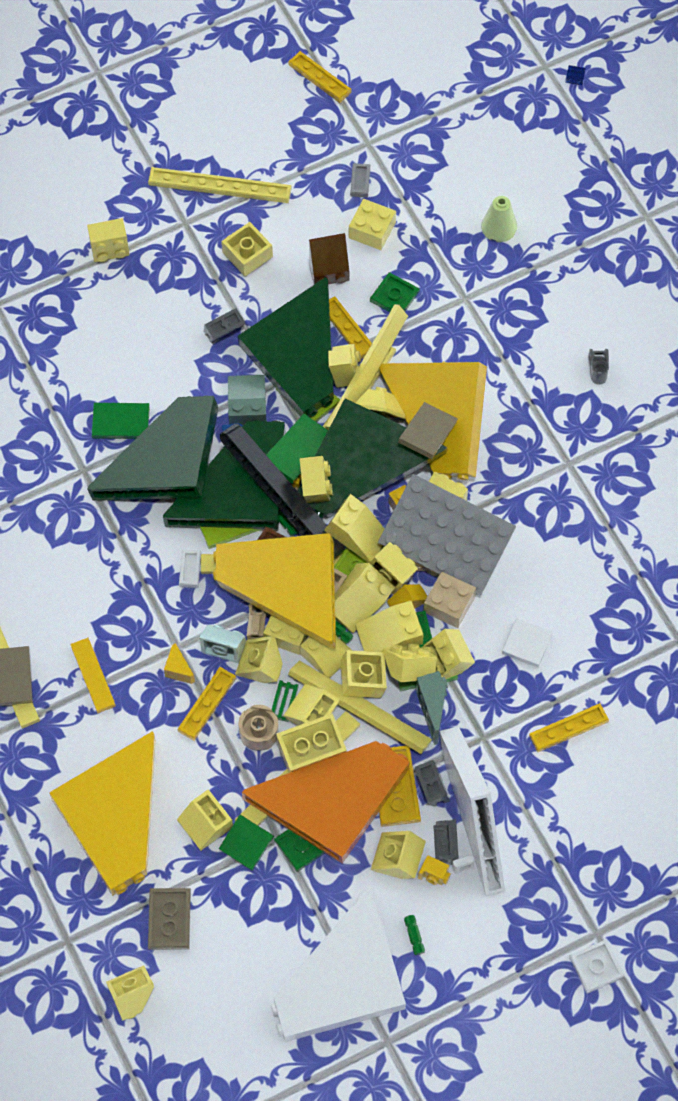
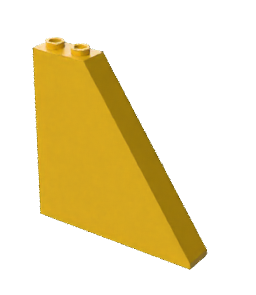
M480 362L381 363L379 369L390 391L402 408L408 425L424 402L458 418L457 423L442 444L447 447V453L429 463L433 473L444 474L450 480L452 477H457L459 480H469V477H476L487 366Z
M330 533L216 544V551L213 552L214 563H216L213 577L221 588L332 649L336 648L334 541Z
M153 731L49 792L54 805L112 896L124 893L128 889L127 887L133 883H140L145 879L148 872L156 739Z

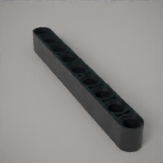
M235 423L220 433L219 436L223 445L302 536L327 534L324 531L327 527L325 522L239 424ZM332 537L335 559L344 552V546Z

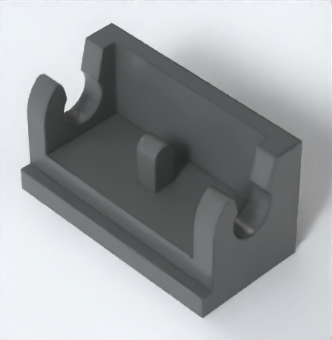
M237 308L204 324L203 332L205 335H209L210 342L213 343L216 339L237 328L243 327L245 321Z
M434 760L415 766L428 804L431 803L432 806H437V803L440 801L444 803L450 802Z
M456 819L436 821V825H433L435 859L452 865L454 860L459 859Z

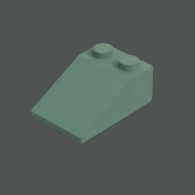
M265 374L228 376L229 424L240 423L244 425L247 421H267Z
M440 671L417 677L416 694L434 745L438 744L445 696H447L446 688H448L446 678L441 677Z

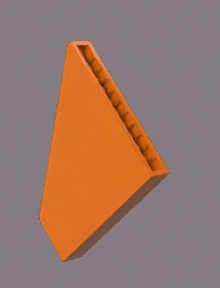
M374 741L246 788L242 791V799L343 864L409 770L410 762L405 755L392 751L389 745Z

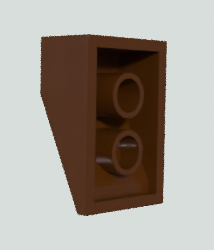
M345 233L309 239V262L313 285L325 277L328 279V284L350 281Z

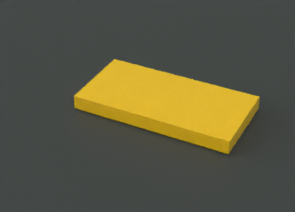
M407 745L391 747L395 753L405 755L410 762V766L405 776L379 811L381 827L421 822L410 747Z

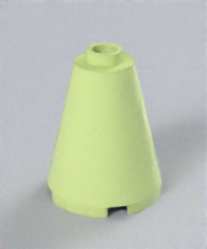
M498 196L493 200L482 220V232L489 240L493 239L500 243L506 242L513 238L517 231V221L511 202L505 196Z

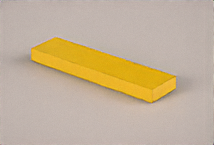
M301 51L288 61L290 67L337 102L341 103L352 93L350 87Z
M334 296L329 299L330 321L348 344L355 345L356 351H360L361 359H363L372 342Z
M89 637L71 643L72 651L97 714L116 707Z
M219 667L178 727V732L195 741L237 679L236 675Z
M601 703L531 732L529 737L538 753L609 722V718Z

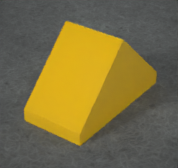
M421 584L403 585L387 600V604L391 607L412 601L415 609L423 605L428 596Z
M175 643L171 647L164 667L165 677L192 684L195 682L194 674Z

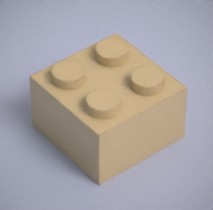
M441 571L424 602V611L434 618L459 628L475 599L476 587Z

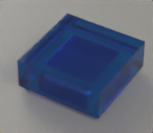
M569 65L565 83L583 85L586 68Z

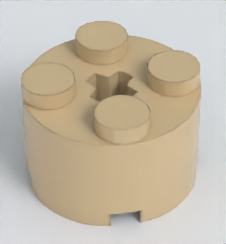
M253 705L241 713L238 725L242 743L253 750L270 749L277 740L276 734L279 733L278 718L273 710L265 705Z

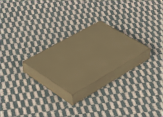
M424 402L400 436L398 443L433 459L457 423L458 418Z
M30 647L0 649V706L33 703Z
M150 888L148 950H190L191 888Z

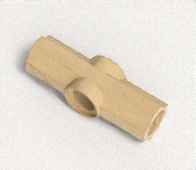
M252 604L249 605L247 639L263 637L267 613L263 610L260 613L253 612L259 608Z

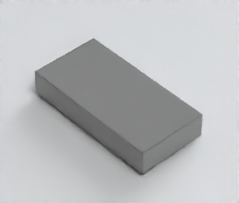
M353 163L350 197L368 198L371 164Z

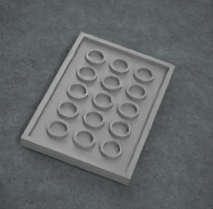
M412 474L378 543L386 546L391 542L401 549L405 557L438 574L442 571L476 587V593L482 595L516 526Z

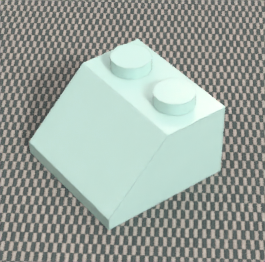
M207 625L200 635L201 651L204 654L239 664L246 644V638L239 631L225 630L219 625Z

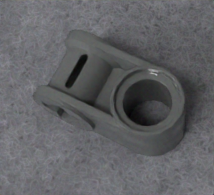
M589 349L591 380L595 384L600 385L607 381L609 370L608 349L598 351Z

